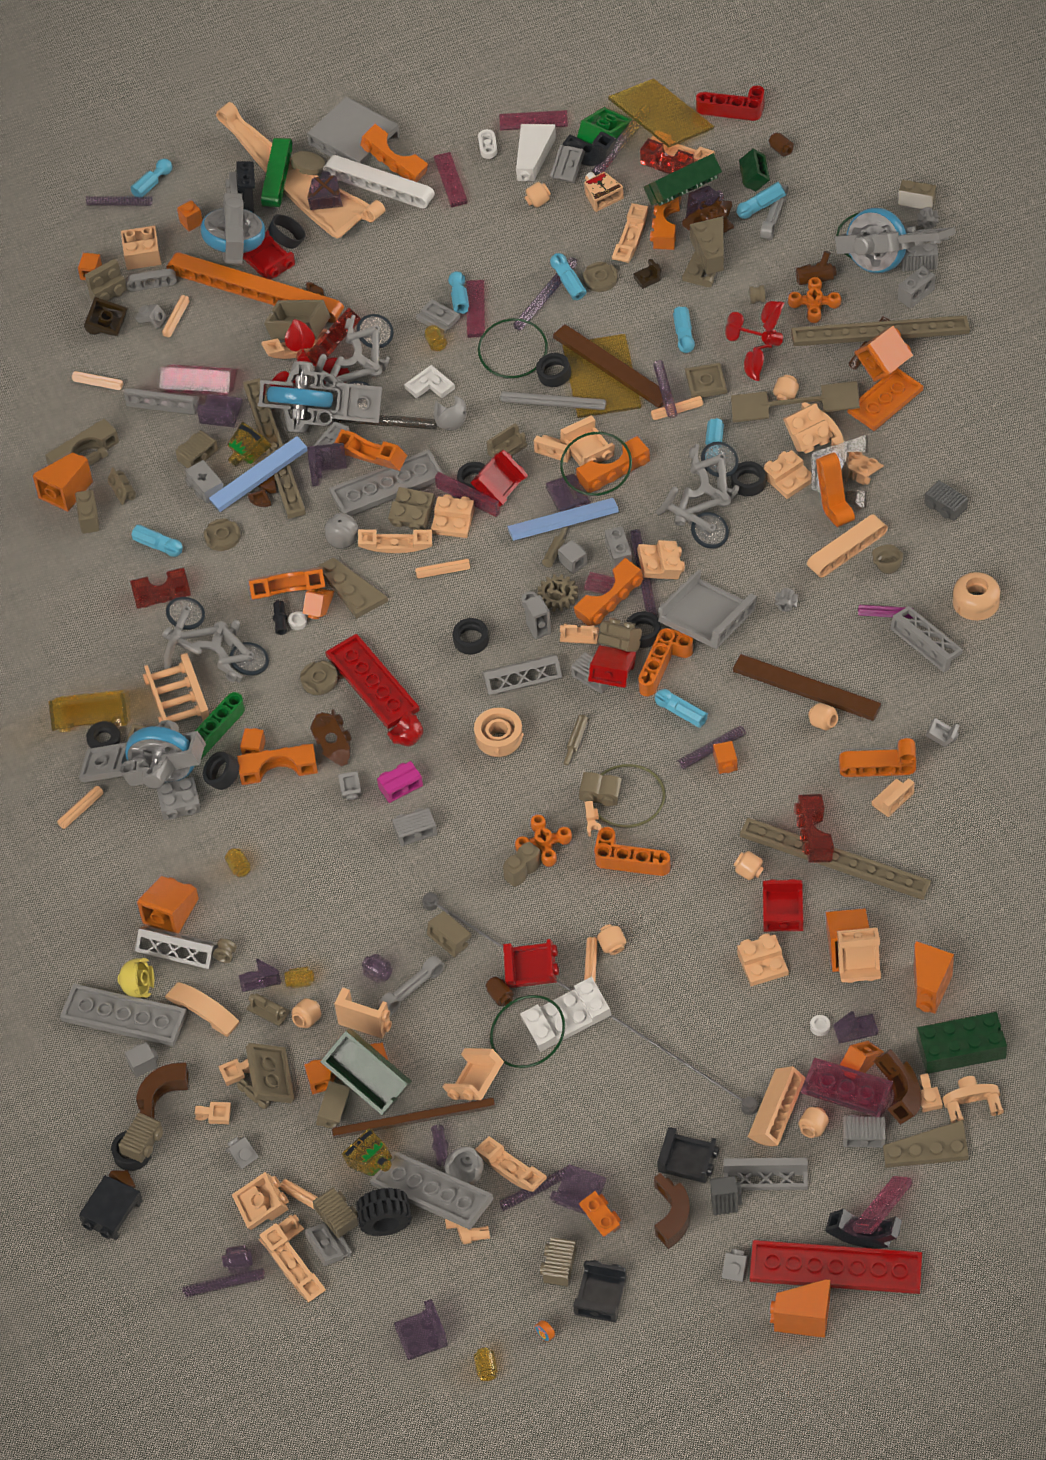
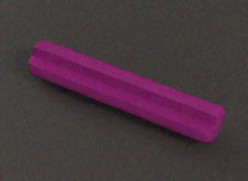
M860 604L858 606V615L893 618V615L906 607ZM907 614V615L904 616L905 618H908V619H912V618H913V617L910 616L909 614Z

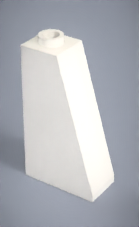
M521 124L516 166L517 181H535L556 139L555 124Z

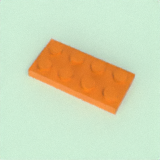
M897 368L859 398L860 408L849 409L847 413L875 431L922 392L923 385Z

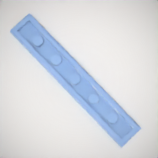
M296 436L209 497L211 503L219 512L223 511L307 452V446Z
M614 498L510 525L508 526V532L512 540L515 541L618 513L619 510Z

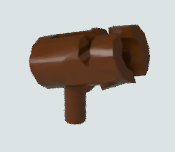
M824 251L821 261L817 262L816 265L808 264L796 268V281L798 285H807L809 279L813 277H818L822 282L834 279V276L837 275L836 267L828 263L831 254L829 251Z

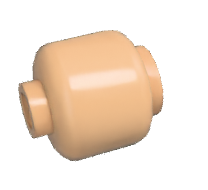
M536 182L526 189L527 196L524 198L529 206L533 204L534 207L539 208L549 201L551 193L545 183Z
M784 375L777 379L773 393L778 401L795 399L799 389L797 379L790 375Z
M818 703L810 709L809 720L812 726L827 731L837 724L838 715L834 707Z
M750 851L741 852L734 863L736 867L735 872L747 880H752L754 877L759 878L764 870L761 867L763 860Z
M611 924L603 926L597 936L603 952L610 953V955L622 952L626 939L621 928Z
M308 998L301 1000L292 1009V1020L298 1027L310 1028L321 1017L320 1005Z
M809 1107L804 1111L798 1122L800 1131L808 1138L819 1137L826 1129L829 1118L822 1108Z

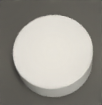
M296 611L289 615V626L293 630H301L306 627L307 617L305 614H302L303 612Z
M824 1015L814 1016L810 1021L811 1032L817 1036L826 1035L830 1031V1020Z

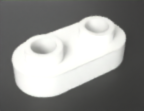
M488 129L480 131L478 142L481 156L486 159L494 158L497 155L495 133Z

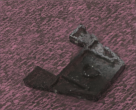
M863 435L812 452L811 489L820 492L816 459L835 452L841 465L845 501L858 507L866 508L867 491H848L849 452H868V436Z

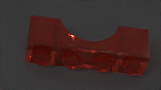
M349 307L305 354L315 365H317L321 354H326L328 357L346 337L348 331L345 328L347 318L351 319V316L355 315L353 329L361 320Z
M822 794L798 795V801L794 803V813L798 815L797 827L801 828L800 840L804 841L803 853L807 855L808 863L832 862L834 845L831 834L822 832L814 826L823 822L825 807Z

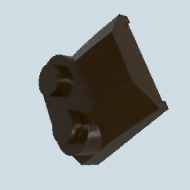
M94 297L84 323L85 330L93 335L104 333L118 337L128 308Z

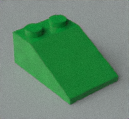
M603 107L581 120L577 138L592 144L602 131L616 138V145L633 123V119Z

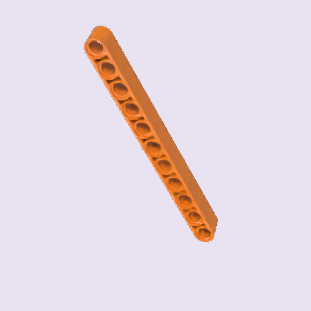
M179 252L173 255L166 266L167 269L174 270L178 277L274 306L278 300H324L331 316L328 320L330 323H335L344 309V305L336 299Z

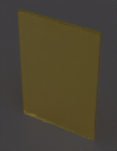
M654 78L608 96V100L668 148L714 129L711 123Z
M625 334L589 339L633 368ZM562 344L564 356L568 358L571 367V377L569 380L573 397L606 400L605 410L575 408L577 418L641 408L638 394Z

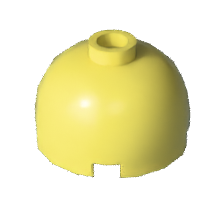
M131 959L122 966L118 975V983L126 995L136 998H147L151 995L148 991L149 987L154 988L155 976L153 967L147 964L148 959Z

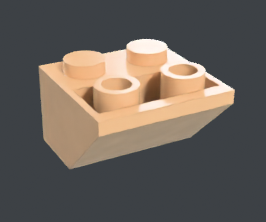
M155 225L121 231L127 270L161 265Z

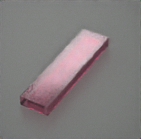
M567 110L499 114L500 131L521 129V124H555V127H568Z
M451 153L434 155V161L450 207L468 204Z
M484 280L466 281L469 301L467 338L481 337L485 332Z
M440 472L435 475L436 488L458 499L469 497L471 500H474V507L495 517L500 514L499 501Z
M893 1176L852 1226L854 1232L873 1234L913 1184L911 1178Z

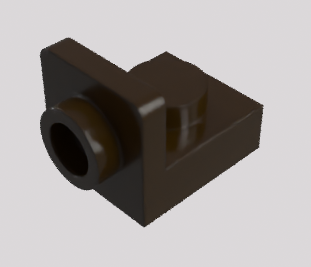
M651 258L648 260V267L633 273V277L640 287L644 289L661 281L660 273L662 270L660 265Z

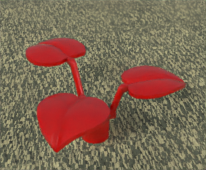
M769 301L765 304L761 314V320L764 323L763 327L766 329L763 333L742 328L744 317L739 312H732L727 318L725 335L729 341H736L741 330L761 336L762 342L766 344L754 347L753 352L749 351L745 356L744 370L748 377L755 381H759L764 361V354L761 349L772 348V346L779 347L783 342L782 333L773 329L777 324L785 302Z
M293 319L285 334V344L291 351H299L296 354L297 361L311 362L316 367L317 364L311 359L309 352L304 350L314 346L315 336L305 323ZM331 357L327 359L323 371L330 374L337 358ZM340 368L337 377L348 374L350 371L348 368ZM287 371L279 372L272 381L286 382L289 373ZM270 384V386H276V387L295 388V387H293V386H283V385H273V384Z

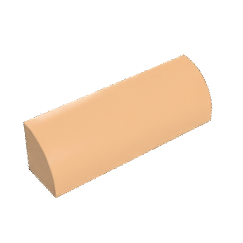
M793 1066L775 1069L748 1134L751 1140L765 1146L779 1145L806 1079Z

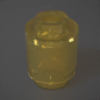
M436 325L426 328L425 338L431 350H443L447 345V340L441 329Z
M240 848L230 849L225 855V861L237 877L246 876L250 872V863Z
M308 966L292 968L284 972L286 987H291L292 989L311 986V982L315 981L314 972Z
M489 1348L478 1349L477 1353L473 1355L477 1376L480 1378V1381L484 1382L494 1380L498 1372L494 1351L489 1350Z

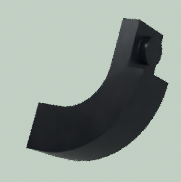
M601 131L592 144L569 134L561 145L583 149L585 153L581 164L596 166L604 162L614 149L616 138Z
M845 1209L830 1213L825 1231L851 1245L882 1249L888 1248L891 1241L898 1238L902 1220L898 1217H892L883 1221H867L854 1216Z

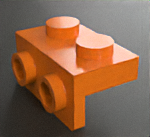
M594 1191L583 1199L579 1205L600 1234L605 1237L610 1232H616L621 1228L619 1223L621 1219L615 1211L611 1212L606 1205L609 1203L606 1198Z

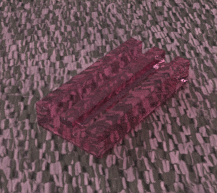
M590 572L584 585V590L606 594L614 586L611 584L615 583L614 577Z

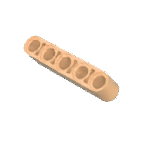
M872 514L813 554L808 559L807 566L819 577H825L881 538L886 533L888 526L876 515Z

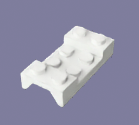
M592 977L574 985V990L553 1000L560 1007L565 1018L563 1040L612 1015L608 1004ZM549 1002L541 1007L537 1004L520 1013L523 1023L527 1026L540 1052L559 1042L562 1034V1019L559 1011L552 1003Z

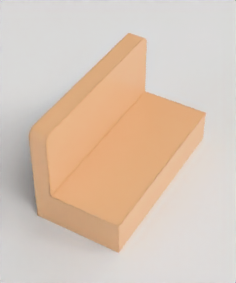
M547 435L535 437V453L561 461L562 454L568 445L562 444L560 439ZM570 448L564 456L563 462L566 463L571 458Z
M909 778L904 783L895 779L871 802V805L889 817L914 794L915 782Z

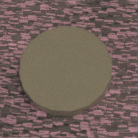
M299 151L292 155L291 165L295 170L296 168L300 169L299 172L303 174L317 175L320 171L323 172L325 161L321 156L313 152Z
M606 262L590 264L586 267L585 272H583V282L592 291L604 292L610 290L618 281L616 268L611 264L607 265Z
M225 518L210 522L206 530H204L205 543L208 547L217 551H225L235 547L241 537L240 528L237 523Z
M327 661L309 663L304 667L300 675L303 689L312 695H322L330 692L338 681L336 668Z

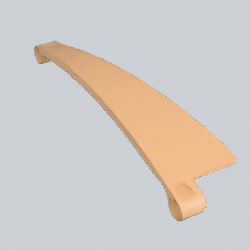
M228 102L217 111L216 117L237 137L266 173L272 143L255 128L246 123L240 116L236 106ZM290 158L284 193L309 218L332 237L340 238L360 220L363 219L373 223L385 213V207L380 201L375 200L368 204L331 183L327 185L332 190L333 188L339 189L342 207L311 210L314 197L308 198L309 191L314 193L321 186L314 179L319 176L303 174L297 168L295 170L291 165L292 158ZM323 188L324 190L321 191L320 195H328L332 193H330L328 190L326 191V189Z

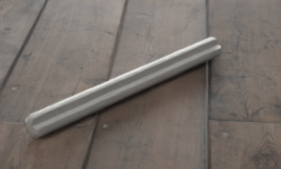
M504 391L500 395L501 402L596 410H605L606 400Z

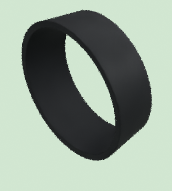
M283 214L275 215L268 227L270 236L286 248L294 249L306 238V233L302 226L291 217ZM276 225L287 229L296 240L284 235Z

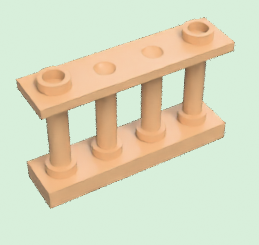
M188 653L180 655L182 662L178 666L152 674L148 665L144 666L146 673L143 674L145 684L150 685L161 716L158 717L159 723L164 720L177 722L196 715L197 717L201 716L202 721H204L209 716V711ZM177 673L186 674L183 680L158 688L155 687V680ZM183 687L191 688L192 690L189 694L161 702L159 698L161 694ZM192 701V703L196 702L197 704L193 709L167 717L164 709Z

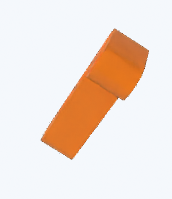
M832 452L816 459L822 506L826 516L836 527L854 521V512L845 501L841 465L837 454Z
M669 628L660 630L638 678L641 695L649 697L656 692L672 655L688 658L693 654L692 637Z
M910 738L901 739L898 741L897 750L842 752L839 754L840 774L844 777L911 775L916 771L915 741Z
M603 827L599 830L594 849L595 863L599 868L665 876L670 872V855L666 851L616 845L615 831L612 828Z

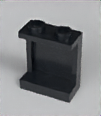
M236 161L237 192L242 194L243 209L254 213V162Z
M668 1127L657 1161L658 1172L706 1183L708 1176L711 1177L713 1174V1159H717L720 1147L717 1146V1139L712 1138L710 1143L677 1135V1128Z
M104 1175L79 1214L82 1226L89 1231L95 1230L106 1239L112 1238L117 1240L119 1238L118 1230L134 1206L139 1208L143 1202L139 1190Z
M597 1260L585 1261L578 1297L575 1298L573 1305L574 1315L616 1323L627 1278L626 1268L618 1264H602Z

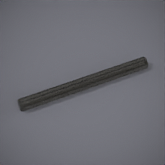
M380 415L379 423L334 419L333 421L338 423L437 429L435 419Z

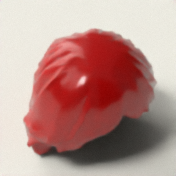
M406 711L400 722L396 724L397 726L387 733L393 744L409 747L415 745L422 737L423 727L416 715Z

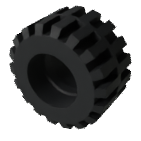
M381 1188L373 1190L360 1197L356 1203L361 1231L367 1235H391L407 1228L411 1223L412 1217L408 1196L404 1191H400V1189Z

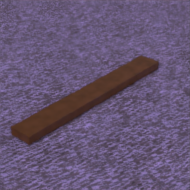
M566 324L553 334L555 340L657 408L662 407L671 399L669 392Z
M740 654L733 667V672L871 721L875 720L881 708V703L743 654Z
M487 1098L334 1127L332 1129L333 1138L336 1139L367 1133L369 1130L371 1132L493 1109L495 1108L494 1098Z

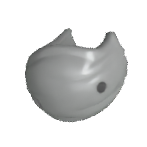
M457 395L454 396L455 404L449 408L443 407L438 401L435 402L434 419L436 424L444 430H457L466 419L465 401Z
M337 513L325 525L326 540L333 547L339 549L347 548L357 540L359 527L349 514Z
M460 1147L448 1155L444 1165L445 1173L471 1185L476 1184L482 1175L483 1160L474 1148Z

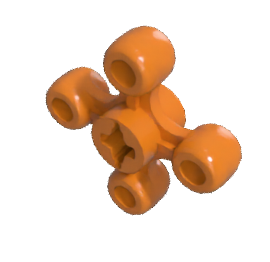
M813 277L808 282L807 295L802 296L799 292H791L788 296V304L792 308H798L802 304L807 305L808 321L817 323L821 319L822 306L828 305L832 309L838 308L841 305V296L837 292H831L828 296H824L821 291L822 281L818 277Z
M534 815L530 823L535 836L531 839L524 836L518 837L515 841V850L518 851L523 844L531 842L540 849L543 865L547 867L554 866L557 856L555 851L552 850L553 844H569L572 840V832L568 827H561L556 833H551L546 828L545 818L542 815Z

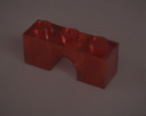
M649 138L640 149L642 165L667 174L694 162L693 154L678 149L674 156H670L665 152L663 143Z
M184 567L167 571V581L159 586L152 585L149 582L148 576L131 580L130 584L137 609L165 603L177 597L191 596Z

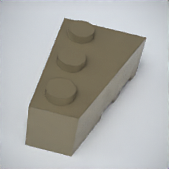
M723 216L690 224V240L706 274L724 271Z

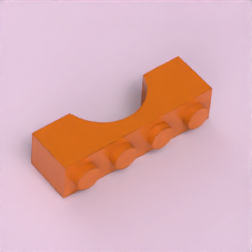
M374 124L362 136L360 146L366 152L375 156L379 162H383L392 172H396L403 178L418 182L426 174L428 163L416 154L411 156L395 154L387 144L388 133Z
M681 196L661 206H658V204L654 205V216L656 218H652V229L654 231L650 232V241L653 242V249H675L676 225L668 222L666 218L670 214L680 211Z
M341 429L333 444L343 455L400 471L408 456L398 445L383 441L382 445L375 444L354 432Z
M638 436L625 442L632 456L631 472L650 462L649 449ZM622 445L623 453L615 462L600 464L591 460L576 468L577 481L588 493L597 491L610 482L616 481L628 472L629 455L627 450Z
M624 558L612 570L615 583L609 592L601 596L585 595L573 607L576 617L587 626L600 624L603 618L609 612L614 611L616 606L622 600H625L629 593L635 587L640 586L642 580H644L641 569L627 558Z
M322 567L252 578L249 579L251 598L258 599L285 592L325 587Z
M302 744L295 747H284L237 756L242 785L261 782L265 773L275 767L291 768L298 776L318 773L313 744Z
M383 1042L370 1044L388 1060ZM312 1060L304 1064L312 1095L326 1091L329 1081L334 1082L337 1077L320 1062L321 1060Z

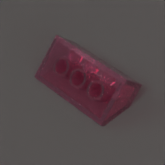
M168 364L160 367V388L165 389V392H176V389L182 390V393H193L194 390L200 391V394L217 392V395L226 396L234 390L238 368Z
M814 1057L801 1093L880 1118L886 1111L891 1099L893 1082Z

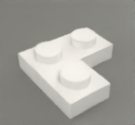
M432 365L404 384L405 389L415 398H418L429 389L440 398H443L455 389V384Z

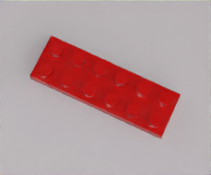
M357 633L325 651L326 657L388 730L400 722L406 711L412 712V714L420 711L418 704Z

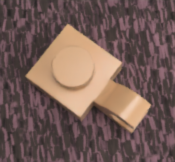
M593 801L585 802L588 825L587 834L591 837L592 830L595 829L599 832L602 827L595 821L599 820L598 809L593 808Z
M234 1059L218 1066L226 1086L236 1083L242 1078L245 1079L244 1073H250L248 1059L241 1063L238 1062V1059Z
M928 1073L920 1075L922 1113L942 1109L943 1104L938 1087L931 1088Z
M210 1102V1107L195 1106V1120H205L208 1118L209 1124L229 1125L231 1103Z

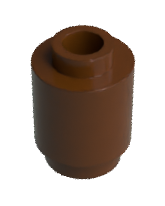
M776 132L769 138L770 147L781 156L785 157L792 153L794 144L782 133Z
M495 976L487 981L485 985L486 991L498 1006H506L513 1000L514 993L502 978Z

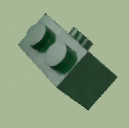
M752 148L739 159L742 183L746 188L756 192L770 181L766 156Z

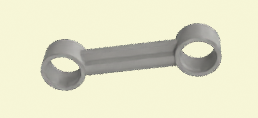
M781 184L786 196L771 204L766 221H763L760 237L763 239L772 240L775 224L782 204L787 199L788 185Z
M431 956L425 961L422 969L393 994L391 992L385 994L378 1002V1008H380L383 1001L387 1002L388 1010H390V1015H392L399 1008L401 1001L429 978L434 979L438 977L444 970L445 964L436 956Z

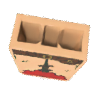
M590 172L586 175V181L584 182L585 194L595 212L624 199L623 186L607 173L603 172L596 176L593 172Z

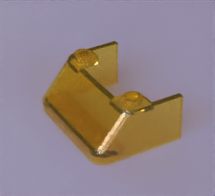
M129 689L59 696L48 701L52 731L59 729L60 733L71 731L70 728L75 726L93 725L102 721L116 723V726H126L131 721Z

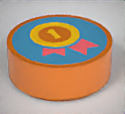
M541 1320L535 1325L536 1333L544 1341L549 1342L555 1337V1332L548 1322Z

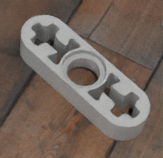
M163 269L131 274L126 277V287L130 291H140L171 286L177 281L176 272L172 269ZM151 278L155 279V281L149 282L147 280Z

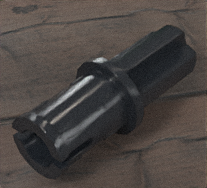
M276 600L273 603L274 615L272 616L273 621H275V632L277 635H284L287 633L285 606L283 601Z

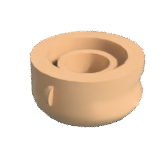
M973 572L963 575L956 582L953 588V607L960 616L969 620H984L994 615L999 608L1000 588L993 577L985 573ZM980 592L982 595H973L971 593Z
M491 708L481 713L474 723L476 743L479 749L489 756L503 757L512 754L518 749L524 736L519 716L510 709ZM495 733H505L501 737L492 736Z

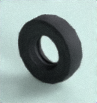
M108 721L93 724L86 734L87 744L90 748L120 744L121 741L119 729L115 724ZM106 732L111 735L110 739L106 742H99L96 739L100 733Z

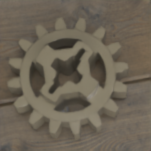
M553 574V578L550 579L547 576L546 582L541 581V586H538V595L542 597L548 609L552 607L553 611L556 608L563 611V607L569 609V604H575V599H578V586H575L574 580L570 581L569 576L563 578V574L559 577Z

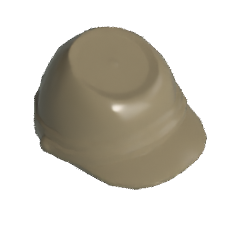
M887 544L873 549V562L882 573L892 574L899 569L904 554L897 547Z

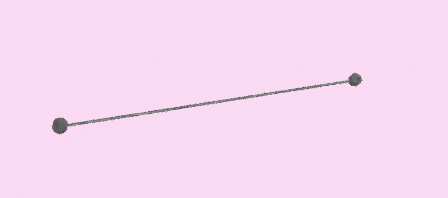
M430 892L424 895L422 901L426 910L431 911L439 907L503 948L502 944L441 906L436 894ZM556 979L557 984L568 991H572L571 988ZM609 1016L742 1101L741 1109L744 1114L753 1115L757 1112L758 1102L755 1098H741L615 1016Z

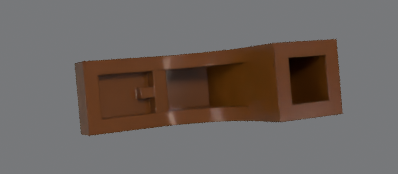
M889 1049L876 1057L873 1062L886 1076L892 1086L894 1099L888 1107V1111L901 1125L914 1117L919 1111L922 1100L921 1088L910 1064L907 1061L902 1063L896 1054Z
M186 1062L172 1063L159 1067L143 1080L136 1095V1102L141 1114L155 1119L156 1103L164 1094L171 1091L188 1090L189 1070Z
M659 1173L654 1177V1187L668 1201L671 1210L664 1219L654 1225L655 1236L667 1249H670L681 1240L688 1229L690 1203L688 1194L681 1183L674 1186L668 1177L665 1178Z

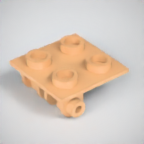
M854 450L839 459L842 475L848 478L852 477V480H856V482L862 485H868L871 480L869 476L884 467L876 459L868 458L862 455L861 452Z

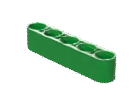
M291 138L273 139L261 194V204L263 207L281 206L292 154L293 143Z
M232 692L228 694L195 730L199 732L206 743L201 759L245 712L243 697L240 693Z

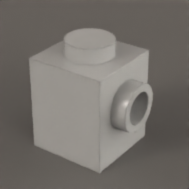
M573 540L563 544L558 549L559 562L572 574L587 565L585 550Z
M147 1042L136 1045L131 1050L125 1052L127 1063L136 1078L158 1067L156 1063L158 1055L154 1048L150 1049Z

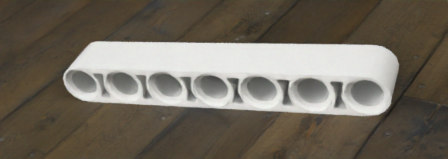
M332 155L323 167V172L328 177L334 176L333 179L419 208H426L435 195L434 190L427 185L337 155Z

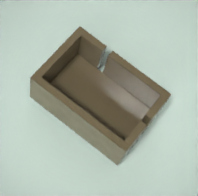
M278 300L272 310L273 313L269 314L264 324L271 339L278 338L284 340L293 319H297L305 323L312 330L315 339H317L331 316L324 300Z

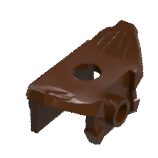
M716 201L715 204L701 210L698 208L682 220V227L690 231V224L723 216V233L733 229L734 225L727 219L732 208V201Z
M334 709L331 710L332 715L321 712L315 715L310 728L312 735H314L316 743L318 745L321 744L322 754L332 762L343 767L348 764L350 759V741L352 737L348 730H344L342 726L344 721L340 714H336ZM334 733L337 739L334 742H328L326 735Z

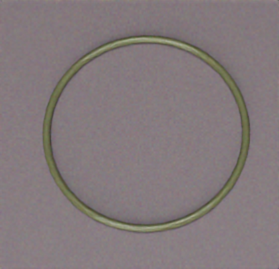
M621 764L603 771L600 774L602 776L613 769L621 767L643 769L651 773L658 780L662 788L663 797L656 813L643 822L621 825L606 820L598 813V817L602 821L616 827L630 828L643 825L659 814L664 805L666 795L661 779L653 771L635 764Z

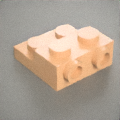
M813 403L783 418L797 452L804 451V453H809L815 449V445H825L830 442L829 438L833 437L828 422L823 420L817 403Z
M792 450L782 452L777 460L774 462L770 460L764 465L765 479L786 499L815 481V475L803 465V460Z
M448 494L443 495V497L438 496L431 527L432 534L467 538L475 511L474 500H471L469 497L457 499Z
M659 540L657 545H638L637 552L643 578L679 579L681 572L684 571L685 564L684 561H680L682 550L681 547L677 546L676 541Z
M763 934L758 940L751 941L746 939L737 946V954L750 986L789 975V970L782 956V950L776 935Z
M266 1172L232 1194L244 1222L250 1230L267 1219L273 1221L289 1210L286 1205L289 1203L288 1198L283 1192L280 1193L278 1189L281 1186L279 1180Z

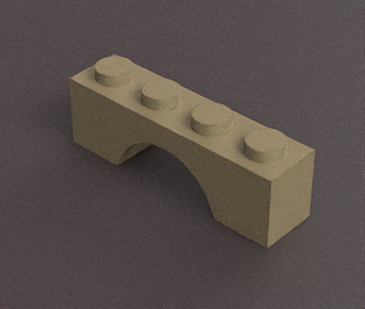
M104 418L45 455L47 464L50 465L72 452L79 455L88 449L105 447L108 450L119 443L117 431Z

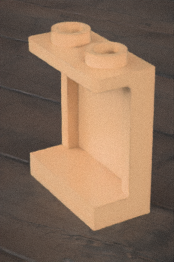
M591 415L561 429V443L568 445L575 438L583 434L599 432L595 428L593 416ZM600 434L589 435L574 442L570 446V454L579 466L591 460L600 463L614 456L615 445L613 443L608 444Z
M878 928L837 931L841 982L853 983L855 981L881 979Z
M342 987L334 1003L338 1024L383 1039L385 1033L389 1032L392 1025L387 1002L383 1001L378 1010L352 1002L350 990Z
M464 1048L461 1055L467 1061L465 1068L455 1084L445 1083L443 1088L453 1100H482L504 1061L493 1049Z

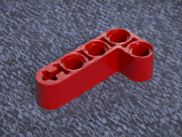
M761 86L751 87L748 97L711 92H700L696 95V111L701 115L756 121L761 118L765 104L764 88Z

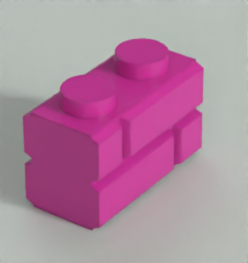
M411 761L406 764L401 763L396 769L390 772H383L377 778L379 790L389 803L423 786L422 776Z

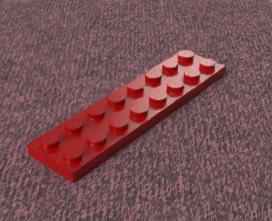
M753 1240L750 1282L804 1286L822 1280H830V1288L920 1294L922 1252Z

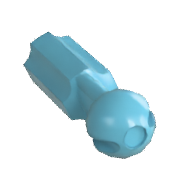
M160 159L156 163V169L153 172H146L130 187L132 194L139 199L159 183L158 177L167 175L172 171L173 165L171 161Z
M778 181L751 199L740 203L736 208V213L742 219L750 218L752 214L786 196V193Z
M561 253L554 254L550 259L551 267L556 270L573 300L582 299L587 291L568 264L566 256Z
M458 271L452 272L449 275L448 282L453 287L451 292L453 309L457 313L465 314L468 312L469 307L467 289L463 286L465 284V276Z
M677 307L674 309L673 317L676 334L678 335V348L683 353H689L695 347V341L691 333L689 309L687 307Z
M716 418L708 421L706 445L712 442H722L724 424L721 419ZM721 446L710 447L705 453V460L719 455L718 449Z
M139 524L132 530V540L160 550L171 557H177L182 553V543L177 539H171Z
M661 689L656 692L654 698L659 707L671 711L699 728L705 724L708 715L705 711L674 695L668 689Z

